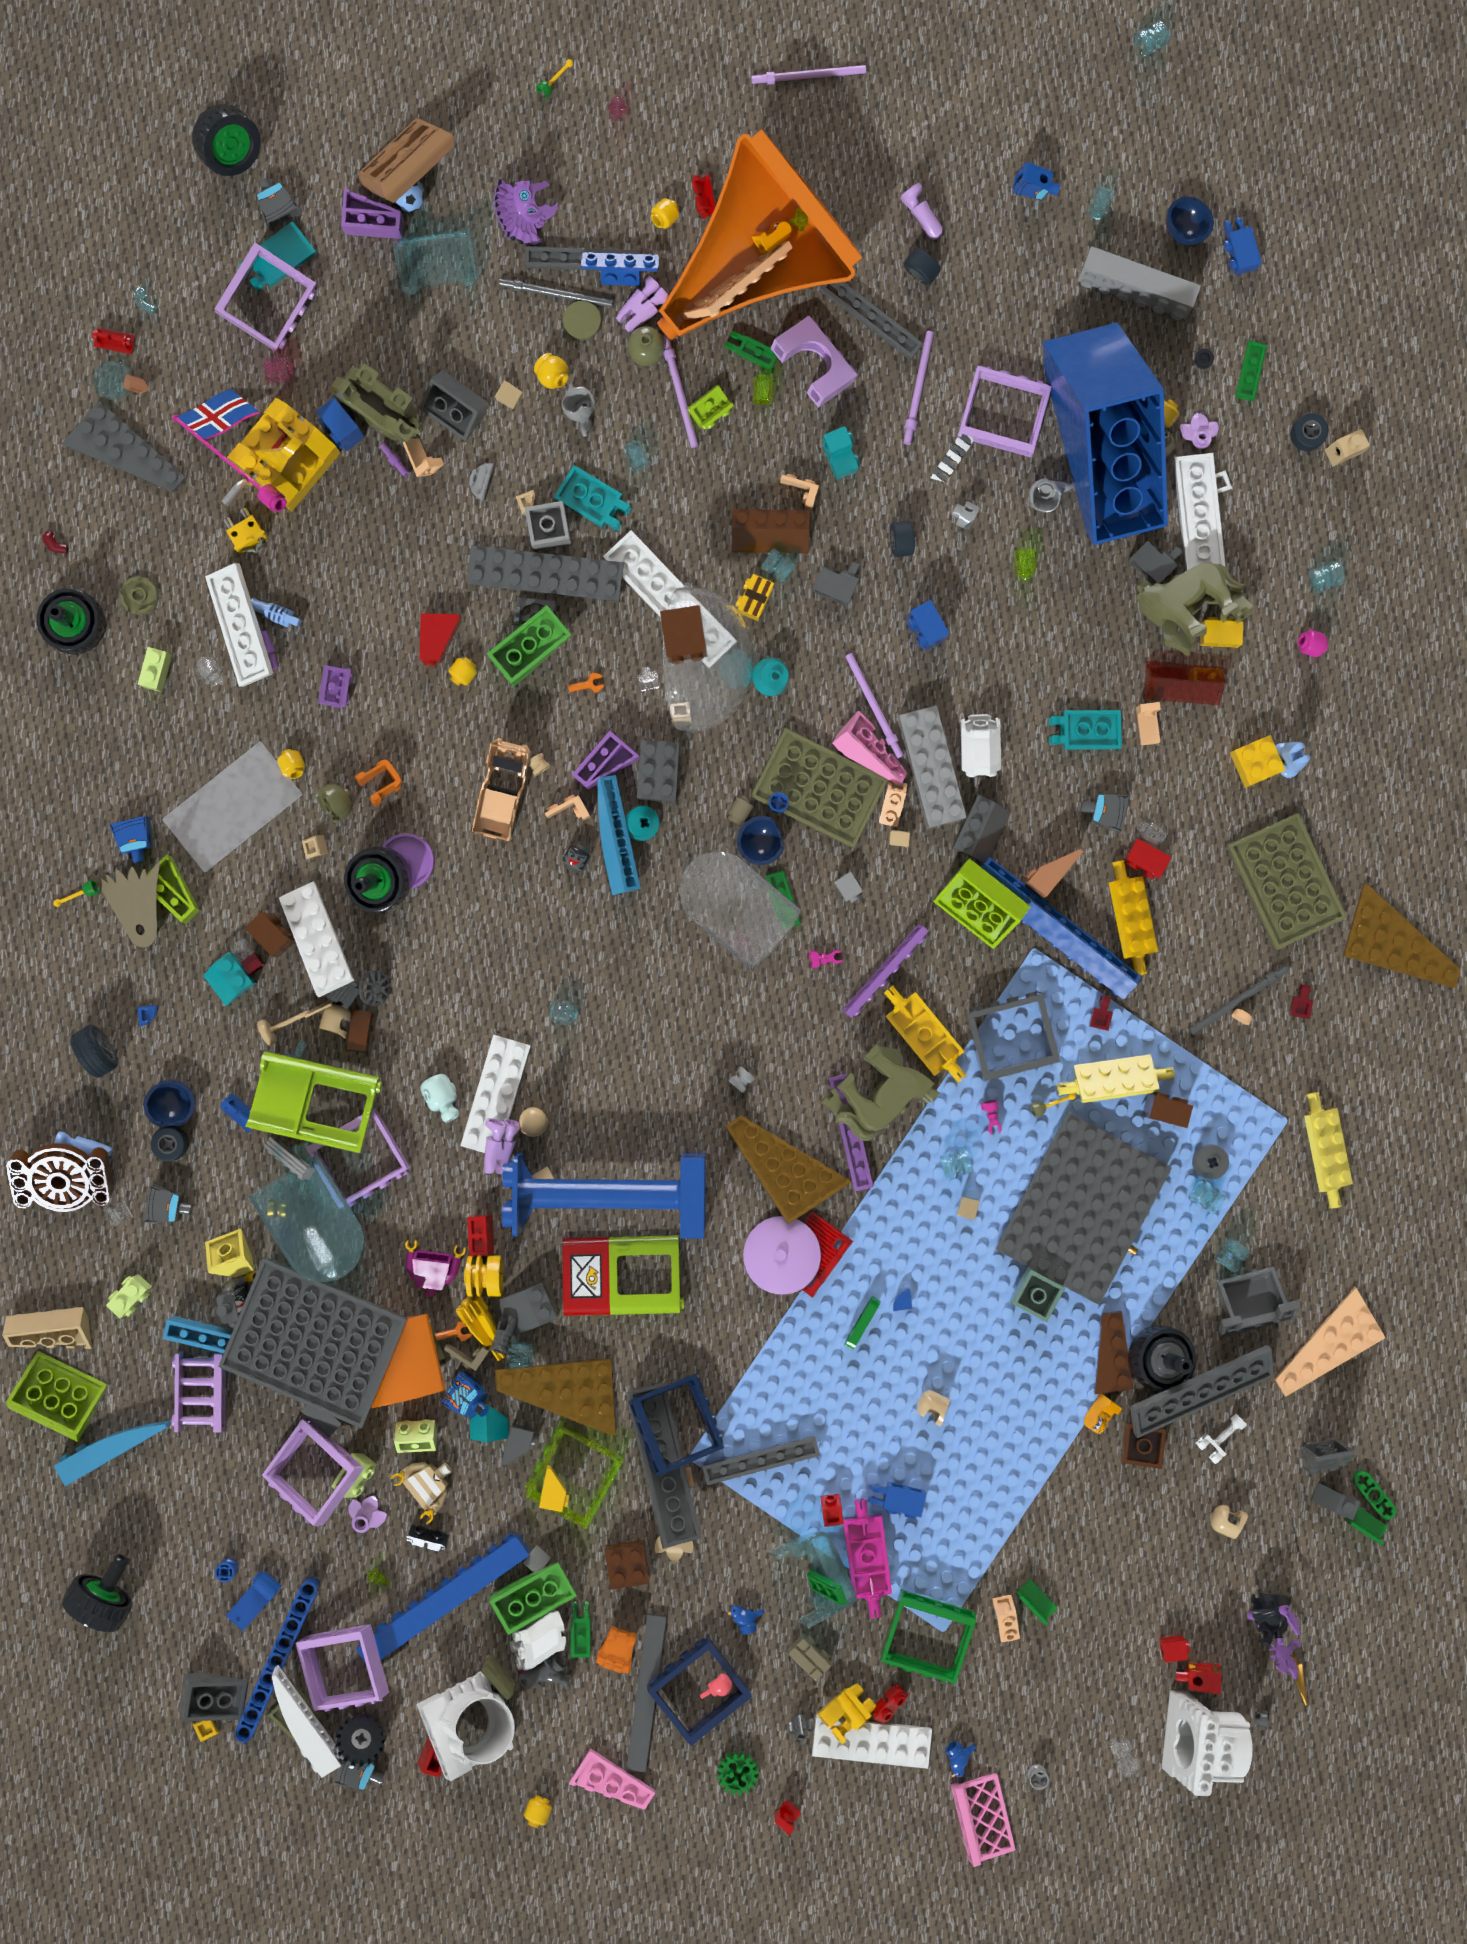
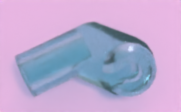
M136 288L134 298L137 307L154 315L157 306L148 302L144 288Z
M298 1040L292 1054L286 1052L283 1055L301 1059L307 1043Z

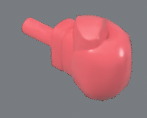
M719 1674L717 1679L708 1684L709 1689L700 1694L701 1699L709 1694H712L714 1697L717 1695H728L731 1692L732 1681L726 1674Z

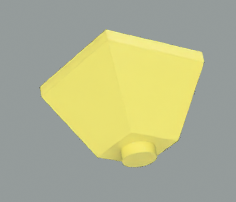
M242 1229L205 1242L209 1273L238 1277L254 1271L253 1258Z

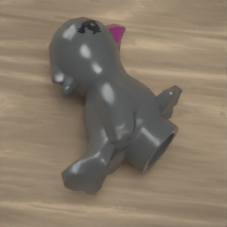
M550 1656L536 1668L525 1671L523 1669L519 1670L518 1683L522 1688L532 1689L542 1686L540 1681L558 1682L566 1690H569L570 1676L563 1673V1670L566 1668L564 1662L558 1656H555L553 1659Z

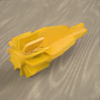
M477 1295L474 1298L467 1297L461 1302L459 1308L456 1309V1313L463 1324L466 1323L473 1336L484 1347L488 1346L491 1348L496 1326L488 1311V1306L482 1297H477ZM492 1351L497 1361L506 1357V1354Z

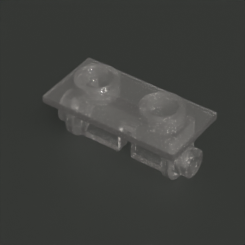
M1121 1734L1119 1740L1116 1738L1110 1739L1109 1747L1114 1757L1122 1756V1759L1117 1760L1122 1775H1125L1126 1778L1133 1775L1136 1778L1140 1764L1131 1752L1132 1746L1130 1741L1125 1739L1124 1734Z

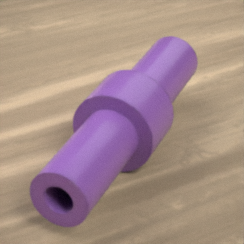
M386 442L383 443L380 448L388 457L390 464L393 467L395 466L403 477L408 476L410 472L401 462L400 456L394 453Z
M262 631L261 634L272 670L279 667L274 654L276 653L274 645H271L268 632Z

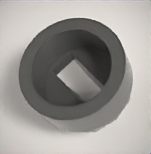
M1267 1710L1255 1712L1254 1717H1260V1719L1254 1720L1255 1723L1262 1727H1268Z

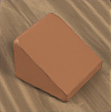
M128 374L125 375L124 389L139 394L148 391L149 388L143 379Z

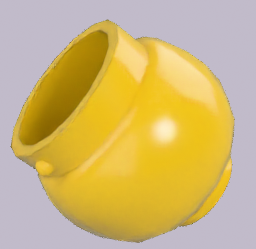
M546 353L535 363L534 372L544 387L555 389L561 388L566 384L569 368L562 358Z

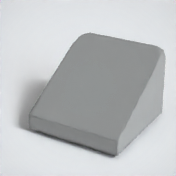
M536 1545L530 1552V1555L524 1559L523 1564L531 1571L536 1572L544 1568L551 1557Z

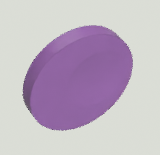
M403 833L391 837L383 844V847L397 851L407 861L412 876L411 889L421 886L429 879L434 868V855L425 840L413 834Z

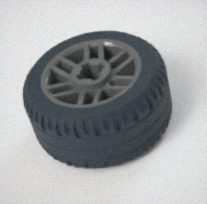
M88 1025L71 1036L72 1050L79 1063L91 1076L100 1078L117 1067V1055L105 1034L98 1027Z

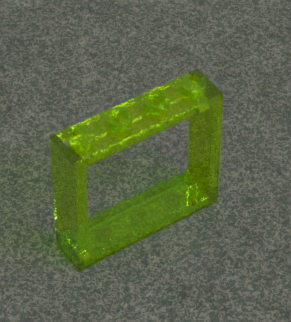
M563 1424L562 1428L557 1427L552 1438L555 1441L552 1446L547 1445L543 1453L546 1456L543 1463L539 1461L533 1472L537 1473L533 1480H528L524 1488L527 1490L525 1497L538 1504L540 1503L541 1493L536 1491L535 1488L564 1435L571 1436L614 1460L584 1517L564 1506L562 1512L551 1510L587 1530L625 1457Z

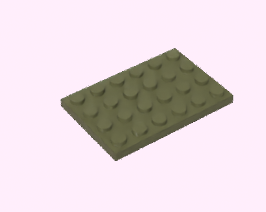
M785 728L751 798L769 806L770 797L774 793H784L788 798V807L782 812L783 814L854 849L888 779Z
M1299 813L1226 845L1275 950L1281 949L1347 918Z

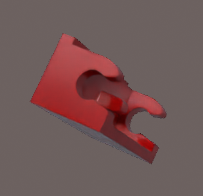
M492 1214L467 1217L469 1256L493 1254Z

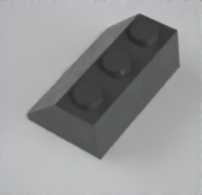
M442 370L430 379L419 409L466 442L485 416L489 403Z
M977 795L952 849L984 863L991 856L1011 813L996 802Z

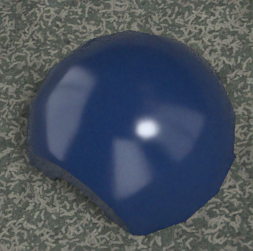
M1190 196L1181 197L1168 208L1165 223L1169 235L1176 242L1184 245L1198 244L1208 238L1213 231L1214 219L1212 212L1199 199Z
M758 816L751 818L741 827L737 837L738 851L742 858L752 864H771L779 859L785 849L781 831L776 821L771 817Z
M176 1080L160 1081L149 1090L143 1102L144 1112L149 1121L154 1125L164 1127L180 1126L187 1123L195 1107L192 1091L187 1085Z

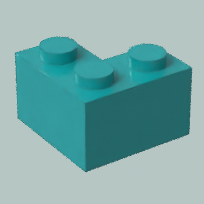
M845 426L823 435L822 447L836 480L858 472V466L860 465L857 454H853L851 450L853 447L852 442H854L851 431L847 432Z

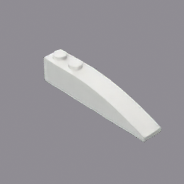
M277 1665L272 1674V1681L282 1715L300 1748L301 1754L305 1758L307 1757L312 1769L316 1773L318 1772L322 1778L339 1768L343 1760L341 1758L338 1760L336 1757L338 1753L334 1751V1741L279 1665Z

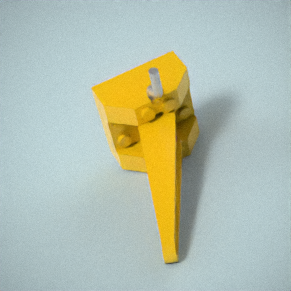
M275 398L264 411L265 414L241 443L239 442L227 458L261 487L266 484L274 486L285 496L287 501L286 508L292 512L339 456L340 451L315 426L300 416L288 404ZM246 479L238 481L222 499V502L228 506L244 487L249 488L253 484Z

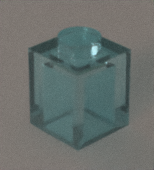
M1097 185L1087 213L1091 214V217L1094 219H1105L1115 190Z
M633 440L625 445L623 453L633 474L650 466V460L640 440L637 442Z

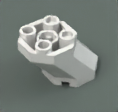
M988 714L968 716L967 721L965 719L961 720V767L966 772V776L986 775L993 777L997 775V771L1001 770L1000 719L995 718L994 721L991 720V716Z
M554 1609L512 1633L513 1641H510V1650L512 1653H515L518 1670L532 1669L554 1653L564 1650L566 1637L561 1636V1631H564V1624L559 1611Z

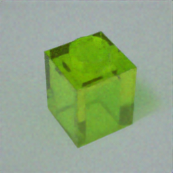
M759 374L753 378V405H772L773 377Z
M1034 549L1014 551L1015 577L1020 576V579H1030L1031 575L1036 573Z

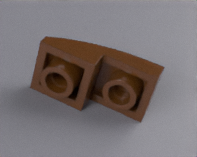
M353 1009L349 1026L347 1051L367 1052L370 1039L369 1030L373 1017L372 1012Z

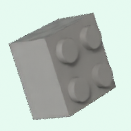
M563 501L525 507L533 551L571 544Z

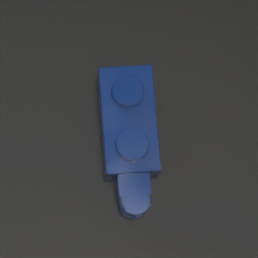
M1237 217L1235 218L1237 230L1233 231L1230 221H1224L1223 227L1226 234L1224 249L1226 252H1229L1231 258L1229 259L1230 269L1234 270L1235 275L1257 270L1262 261L1252 227L1245 228L1242 218Z
M888 1481L886 1487L871 1485L872 1491L882 1493L884 1496L883 1499L873 1496L869 1497V1503L882 1506L890 1514H897L899 1512L911 1519L922 1517L927 1495L925 1490Z

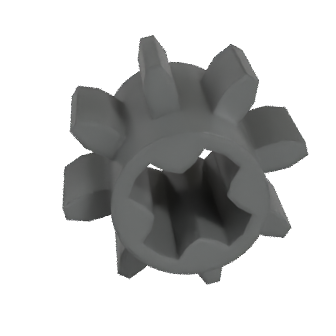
M796 1715L792 1718L793 1722H789L790 1735H794L795 1739H806L809 1737V1732H813L811 1719L807 1720L806 1715Z

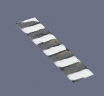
M964 434L958 437L930 478L946 482L973 443V437Z

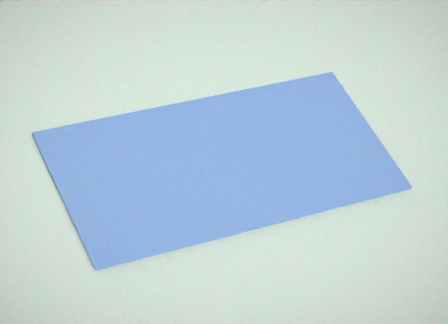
M1035 948L1029 952L997 1001L1000 1004L1007 1003L1008 998L1018 996V999L1026 998L1025 994L1037 992V995L1043 994L1060 1062L983 1081L971 1038L964 1049V1053L956 1061L967 1076L963 1079L958 1074L962 1080L957 1083L948 1072L937 1089L940 1094L933 1102L927 1103L873 1183V1187L869 1189L841 1232L854 1242L846 1250L844 1256L817 1290L813 1298L803 1290L800 1291L715 1417L717 1421L716 1428L723 1436L724 1448L693 1461V1463L702 1468L703 1464L815 1435L820 1456L722 1481V1483L847 1568H849L844 1524L824 1527L820 1496L840 1494L843 1519L857 1517L854 1500L859 1498L861 1507V1498H866L868 1515H882L892 1594H888V1596L896 1601L902 1589L958 1607L963 1606L1084 1426V1418L1100 1395L1094 1394L1100 1341L1101 1313L1122 1311L1127 1349L1129 1351L1134 1337L1141 1330L1152 1325L1288 1122L1287 1118L1111 999L1108 1011L1113 1012L1109 1031L1088 1026L1093 1007L1099 1009L1100 996L1105 995ZM1037 1002L988 1014L977 1029L988 1071L1051 1055ZM1151 1054L1154 1068L1173 1067L1175 1072V1079L1158 1081L1159 1092L1170 1095L1169 1099L1171 1100L1173 1097L1189 1100L1188 1104L1193 1105L1188 1128L1143 1117L1142 1113L1147 1094L1082 1103L1080 1096L1076 1095L1074 1100L1069 1099L1046 1108L1045 1114L1038 1118L1033 1116L1030 1108V1103L1040 1101L1047 1104L1068 1096L1069 1094L1058 1095L1057 1083L1074 1081V1065ZM998 1100L997 1120L1002 1127V1131L999 1133L998 1126L994 1125L991 1128V1135L987 1129L989 1118H987L986 1114L988 1112L981 1109L980 1103ZM1067 1112L1165 1163L1172 1167L1132 1243L1133 1246L1138 1248V1251L1135 1255L1127 1252L1100 1305L1065 1287L1048 1322H1045L1009 1301L1027 1266L999 1252L995 1247ZM1217 1145L1228 1154L1229 1167L1220 1178L1213 1180L1205 1179L1194 1171L1192 1158L1202 1146ZM1208 1159L1207 1162H1209L1210 1165H1213L1214 1162L1212 1161V1159ZM961 1196L980 1201L975 1220L956 1215ZM838 1239L833 1247L838 1249L843 1242ZM815 1279L808 1284L809 1287H811ZM905 1289H910L913 1309L893 1311V1302L898 1294ZM873 1296L881 1301L856 1347L851 1350L844 1346V1343L867 1302ZM927 1390L935 1391L950 1399L941 1427L934 1424L935 1416L932 1413L927 1412L922 1417L917 1412L918 1399ZM707 1432L704 1433L691 1454L712 1446ZM888 1481L925 1490L927 1495L922 1517L911 1519L899 1512L897 1514H890L882 1506L869 1503V1497L873 1496L883 1499L884 1496L882 1493L872 1491L871 1485L886 1487ZM906 1607L941 1632L946 1631L953 1621Z

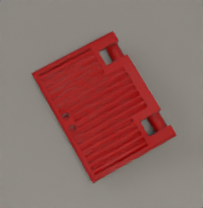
M811 1210L803 1223L811 1228L819 1241L821 1262L819 1270L814 1277V1283L811 1287L807 1285L801 1290L813 1298L854 1241ZM839 1239L843 1243L836 1249L833 1246Z

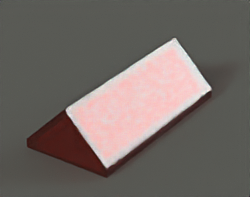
M1146 661L1143 699L1220 705L1226 684L1223 667Z

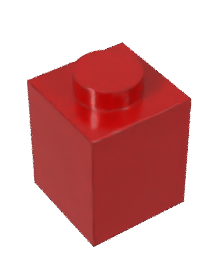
M1182 1635L1159 1638L1161 1657L1165 1663L1188 1660L1190 1645Z

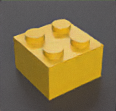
M1271 735L1230 752L1245 788L1286 771Z

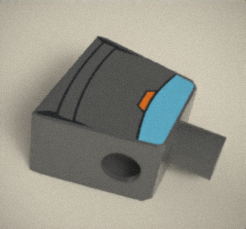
M269 178L263 179L259 183L263 191L259 192L256 196L265 223L270 230L302 213L297 203L281 183L273 185Z
M1097 794L1094 802L1083 800L1081 812L1091 813L1089 822L1115 833H1120L1123 828L1129 796Z
M157 1184L150 1185L144 1222L180 1221L181 1214H192L193 1204L183 1203V1193Z
M378 1759L374 1764H370L367 1768L364 1766L360 1770H357V1767L350 1769L349 1764L346 1763L345 1766L341 1765L334 1783L365 1790L369 1781L380 1785L385 1773L374 1769Z

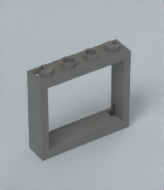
M1037 992L1025 994L1026 998L1018 999V996L1008 998L1007 1003L1000 1004L997 1001L989 1003L988 1008L981 1009L980 1006L970 1008L969 1013H965L983 1081L1060 1062L1043 994L1037 995ZM1037 1002L1051 1055L988 1071L975 1017Z

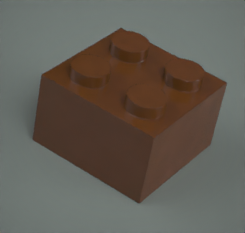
M260 912L245 927L271 956L280 957L296 942L292 931L288 927L284 928L281 926V919L274 913Z
M1155 1092L1153 1095L1147 1094L1142 1113L1143 1117L1188 1128L1193 1110V1105L1188 1104L1189 1100L1173 1097L1171 1100L1169 1099L1170 1095Z
M1125 1422L1120 1461L1125 1464L1162 1469L1166 1429L1159 1428L1137 1438L1133 1432L1132 1423Z
M644 1540L606 1545L605 1557L611 1590L649 1584L650 1574Z

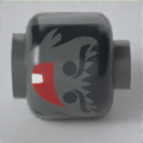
M580 844L569 846L562 858L565 864L564 867L575 873L584 871L591 859L590 854L587 853L588 848Z

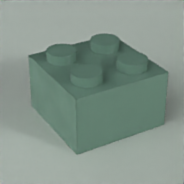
M1027 1267L1009 1301L1022 1310L1048 1322L1065 1287Z

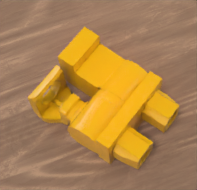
M858 1683L843 1689L816 1713L824 1725L830 1728L829 1730L840 1744L846 1742L845 1734L851 1729H859L871 1717L870 1713L876 1707L870 1698H867L863 1703L858 1700V1697L864 1692ZM842 1716H844V1722H842L838 1726H833Z

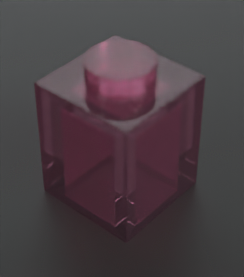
M286 357L263 359L264 377L268 383L291 381V375H294L293 364L289 363Z

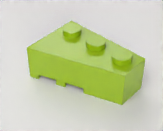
M166 854L159 861L156 898L177 919L187 924L200 910L173 858Z

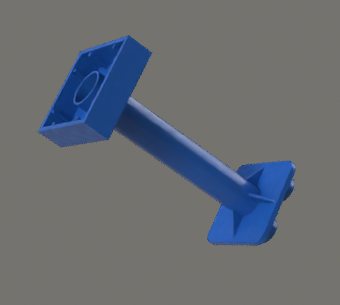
M519 1152L513 1157V1161L503 1164L502 1183L503 1187H512V1200H507V1203H503L502 1226L512 1227V1236H519L524 1230L525 1221L533 1208L677 1209L680 1211V1238L704 1239L706 1153H682L680 1179L613 1180L533 1179L525 1165V1152Z

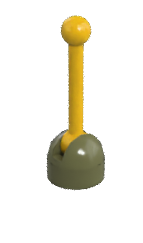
M1069 1094L1047 1104L1040 1101L1030 1103L1032 1114L1035 1118H1038L1045 1114L1046 1108L1069 1099L1074 1100L1076 1094Z

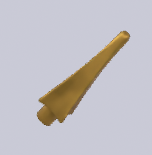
M1291 1654L1289 1656L1293 1657L1298 1668V1679L1294 1680L1304 1705L1308 1706L1303 1664L1299 1662V1659L1297 1660L1295 1654Z

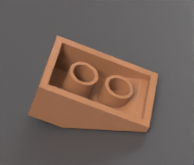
M1080 849L1037 869L1033 868L1025 875L1024 879L1026 881L1024 884L1041 898L1047 897L1084 851Z

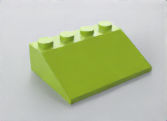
M970 858L933 901L992 949L1014 929L1030 908L1027 903Z
M37 1351L7 1399L6 1404L9 1409L78 1442L88 1426L107 1384Z

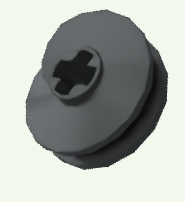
M1205 1145L1194 1154L1192 1166L1199 1176L1211 1180L1218 1179L1228 1170L1229 1157L1223 1148L1217 1145ZM1208 1159H1212L1214 1164L1210 1165V1163L1207 1162Z

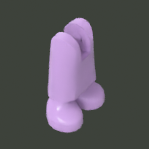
M919 182L902 194L900 199L911 210V213L918 220L928 238L935 240L941 236L942 226L931 211L927 201L919 203L917 198L922 192V185Z
M648 276L645 279L643 290L637 289L619 311L616 320L622 323L631 315L633 318L625 325V329L630 333L658 313L656 306L664 304L669 295L662 287L660 288L659 284L651 276ZM655 293V295L649 300L648 297L651 294Z
M487 1118L485 1125L492 1131V1136L486 1137L484 1173L492 1174L495 1170L497 1174H502L503 1164L510 1161L516 1143L513 1137L519 1131L520 1125L515 1120L505 1119L502 1122L498 1119Z

